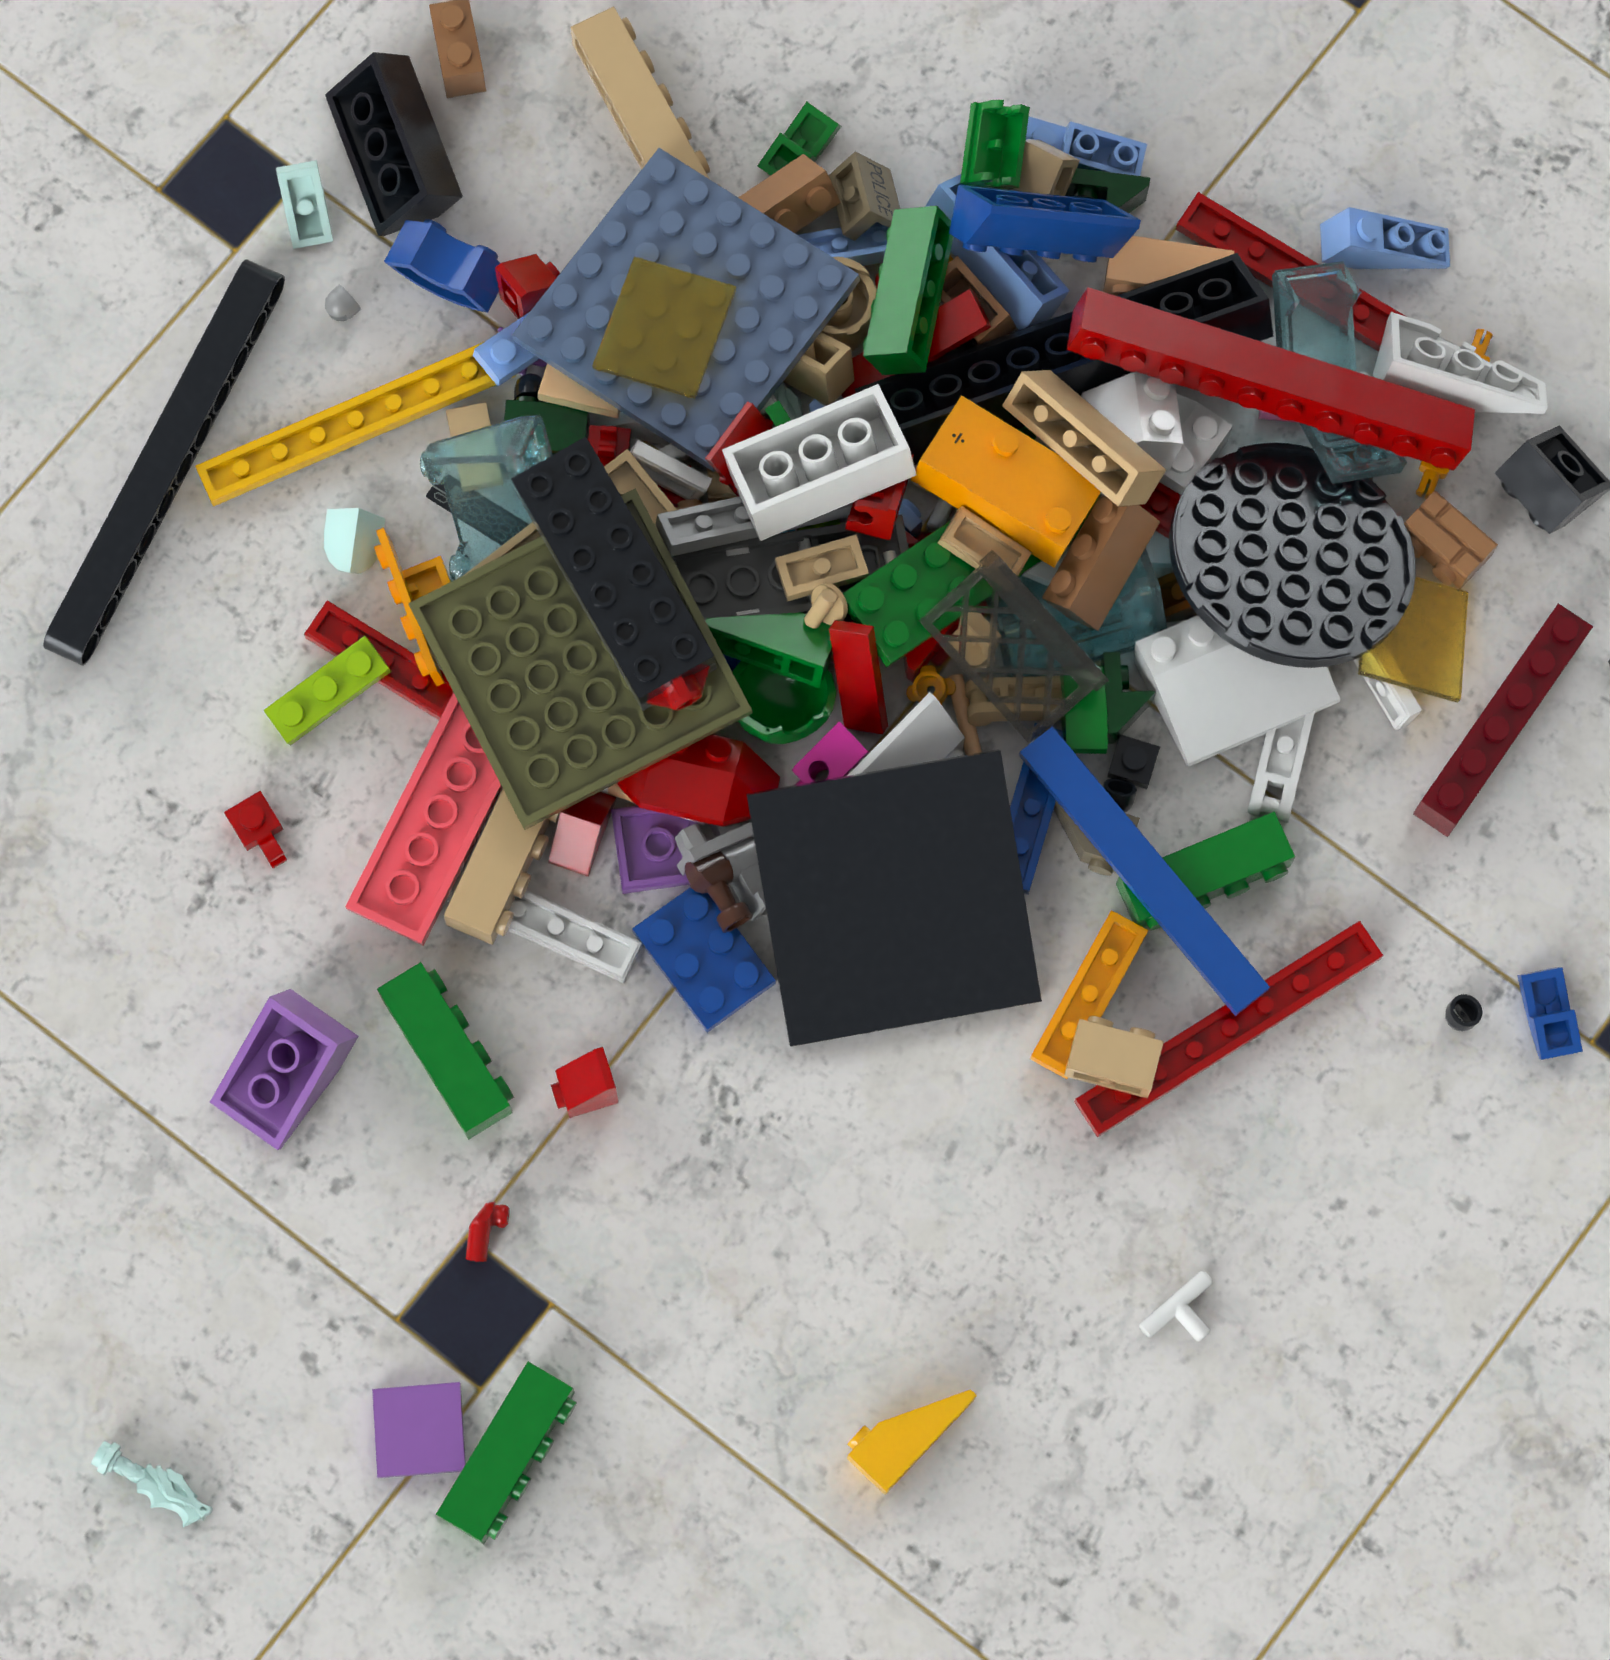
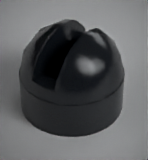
M533 373L522 375L516 381L514 387V400L520 396L538 398L537 393L542 378Z
M1107 779L1103 784L1104 789L1124 813L1127 812L1134 803L1137 788L1134 784L1124 779Z
M1461 994L1456 996L1447 1005L1445 1019L1454 1030L1467 1031L1472 1029L1481 1020L1483 1014L1482 1007L1473 996Z

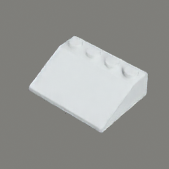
M1198 615L1135 642L1134 664L1148 691H1156L1154 702L1188 767L1262 736L1274 728L1278 729L1302 719L1310 712L1315 711L1316 713L1340 702V697L1328 667H1292L1262 660L1238 649L1221 638Z

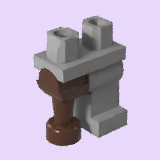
M739 822L724 827L708 824L715 838L709 841L706 839L700 826L693 824L682 829L675 837L680 853L683 856L676 866L682 876L686 875L690 887L694 891L708 893L721 911L716 920L724 933L732 931L750 919L753 922L766 916L767 912L751 822L745 825ZM728 884H731L740 900L739 903H736Z

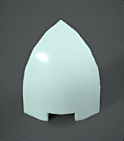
M360 508L327 509L324 529V550L329 562L337 570L348 573L361 574L370 569L378 558L374 546L381 544L376 530L385 526V518Z

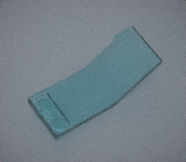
M1344 262L1275 270L1272 275L1276 347L1356 371L1353 305L1361 291ZM1299 423L1332 484L1401 473L1407 464L1403 456L1396 455L1392 451L1372 445L1360 444L1353 439L1334 433L1322 432L1315 427Z

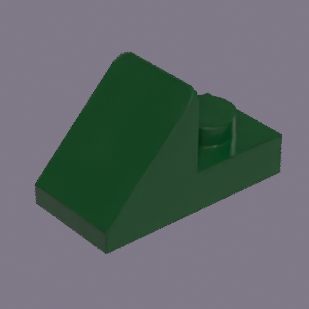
M1077 168L1065 196L1106 200L1125 212L1130 213L1146 201L1150 177Z
M1120 651L1103 652L1100 666L1104 667L1108 744H1114L1119 739L1120 734L1122 735L1152 704L1156 691L1123 692V690H1129L1128 665H1121Z

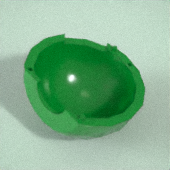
M740 661L732 671L753 712L738 722L745 731L769 744H787L811 735L826 723L833 711L837 693L833 676L828 669L820 688Z

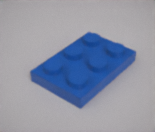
M690 887L633 927L632 932L708 1033L775 985L776 980L737 928L726 933L722 931L716 920L721 911L708 893L696 892Z

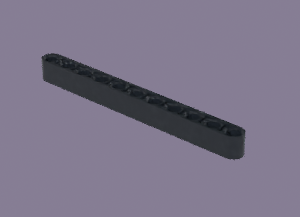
M248 259L244 260L239 266L55 614L44 638L43 646L45 649L82 666L91 658L279 300L285 283L284 275Z

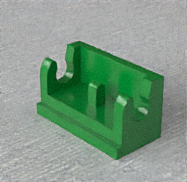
M1004 100L971 103L960 183L973 187L1002 190L1019 188L1030 107L1022 104L1003 106Z

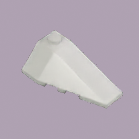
M1393 312L1390 313L1373 377L1473 408L1475 412L1545 414L1548 408L1545 382L1504 361H1495L1492 364L1482 359L1474 352L1476 347L1466 342H1463L1462 346L1459 347L1439 337L1442 330L1429 323Z

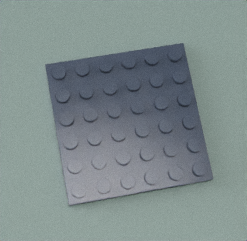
M658 148L518 326L512 337L515 343L714 472L715 470L705 458L746 402L753 403L759 412L762 410L860 282L859 274L666 151Z

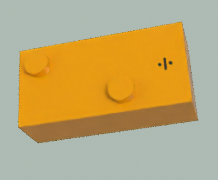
M962 395L919 460L915 469L917 475L911 478V481L955 508L965 507L1053 568L1059 562L1101 494L1100 490L1058 454Z

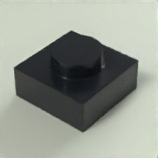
M1120 734L1107 777L1124 779L1137 787L1147 789L1160 746Z

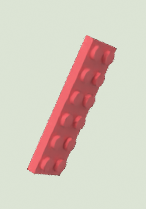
M454 692L345 906L347 910L424 946L502 790V786Z

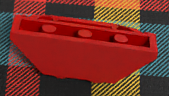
M711 734L617 784L639 808L724 827L749 820L750 813L746 794L776 789L779 787L781 777L745 742Z

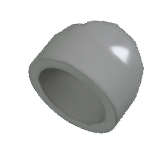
M341 285L333 289L325 299V309L329 316L336 321H346L361 310L358 303Z

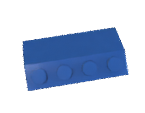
M958 185L949 234L963 242V248L971 251L986 252L987 246L1000 247L999 251L1003 253L1021 256L1024 254V250L1036 251L1037 255L1050 259H1060L1061 253L1073 254L1072 257L1076 260L1094 263L1097 261V257L1114 258L1139 229L1141 220L1106 200Z

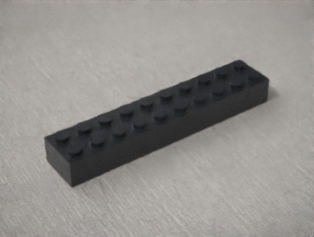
M1238 253L1117 295L1127 300L1257 341L1274 337L1269 298ZM1072 311L927 363L926 372L895 374L856 388L855 393L879 384L906 439L911 454L914 455L913 463L917 465L961 395L1017 429L1025 427V425L1002 405L1022 371L1051 370L1080 396L1085 391L1132 372L1097 359L1085 358L1081 354L1067 350Z

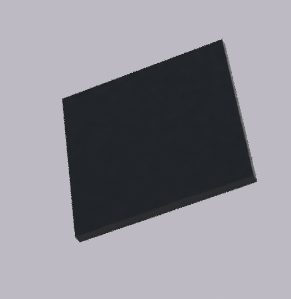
M991 750L746 794L790 1047L1042 1002L1001 750Z

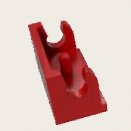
M908 479L853 502L845 529L890 540Z

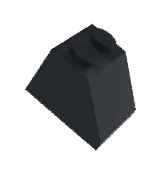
M1560 425L1527 440L1495 472L1502 481L1501 485L1505 492L1511 497L1518 499L1529 511V517L1532 522L1539 528L1546 530L1549 534L1566 526L1610 490L1608 478Z

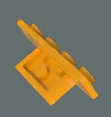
M384 527L378 529L376 533L381 544L374 546L383 570L390 568L394 578L388 581L387 584L396 605L403 603L407 615L400 617L406 635L410 641L416 639L420 651L414 653L418 668L423 677L430 674L436 686L444 684L445 682L435 655L408 603L451 582L442 557L438 556L403 570Z

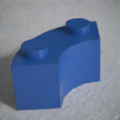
M425 219L424 222L406 220L384 262L411 282L443 299L469 309L488 313L499 293L495 267L500 264L497 260V253L486 246L477 245L475 247L450 236L442 225L433 220Z

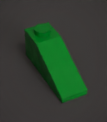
M801 612L706 618L705 621L722 654L820 688L833 657L829 632L831 625L822 622L818 628H810L804 622L806 614Z

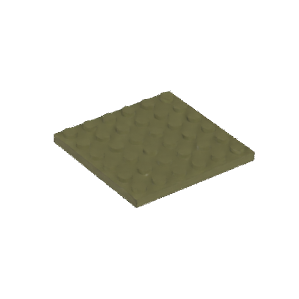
M636 488L621 495L715 657L717 669L708 674L702 697L692 705L678 711L653 705L642 711L541 536L408 603L524 830L753 713Z

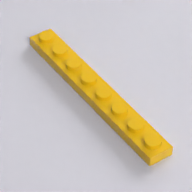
M482 343L195 465L213 507L495 386V382L473 357L474 349Z

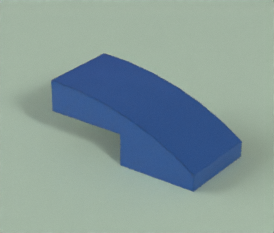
M1555 967L1517 975L1528 1024L1539 1059L1544 1060L1583 1052L1576 1013L1574 1009H1570L1563 968Z

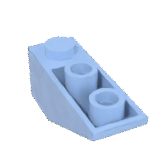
M1351 207L1320 224L1322 262L1352 269H1447L1450 267L1448 228Z

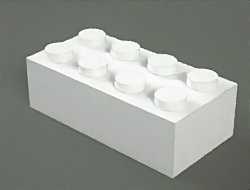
M879 384L722 449L730 476L760 541L917 475L910 448Z

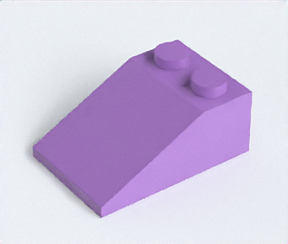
M292 989L272 995L265 1003L210 1103L279 1150L284 1146L338 1073L359 1036Z

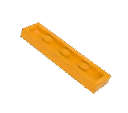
M1112 910L1110 911L1034 1049L1030 1060L1068 1080L1069 1077L1064 1076L1079 1019L1088 1021L1089 1016H1103L1149 930Z

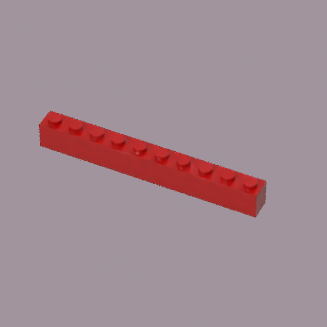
M1087 287L1073 309L1067 350L1081 354L1085 358L1107 362L1122 367L1126 371L1139 372L1161 379L1168 384H1177L1199 391L1206 396H1215L1238 403L1245 408L1264 411L1276 415L1283 420L1296 421L1315 427L1322 432L1334 433L1353 439L1360 444L1376 446L1392 451L1399 456L1424 461L1437 468L1454 471L1471 451L1475 409L1089 287Z

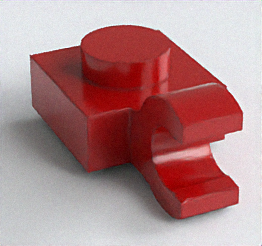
M261 791L224 812L247 851L259 845L273 869L287 861L284 852L274 838L275 834L284 829Z

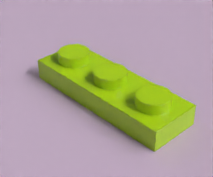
M363 636L263 711L286 743L291 746L392 671L370 640Z

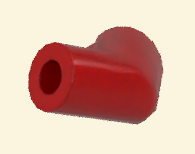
M496 1201L486 1203L472 1220L468 1230L467 1260L474 1262L487 1261L492 1227L504 1228L508 1225L510 1208L507 1205H496Z

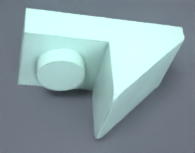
M317 160L277 167V177L293 249L333 242Z

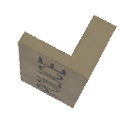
M855 151L828 175L841 202L836 205L843 236L854 241L876 222L889 228L894 209H900L891 170Z

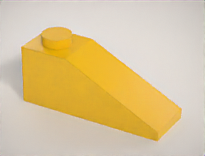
M970 1389L881 1421L872 1430L864 1425L848 1442L847 1445L852 1451L848 1454L847 1459L886 1495L969 1407L977 1395Z

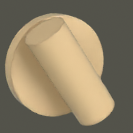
M823 583L817 586L812 592V607L806 614L804 622L810 628H818L822 622L832 625L834 620L843 621L847 616L848 606L845 596L840 589L830 583Z

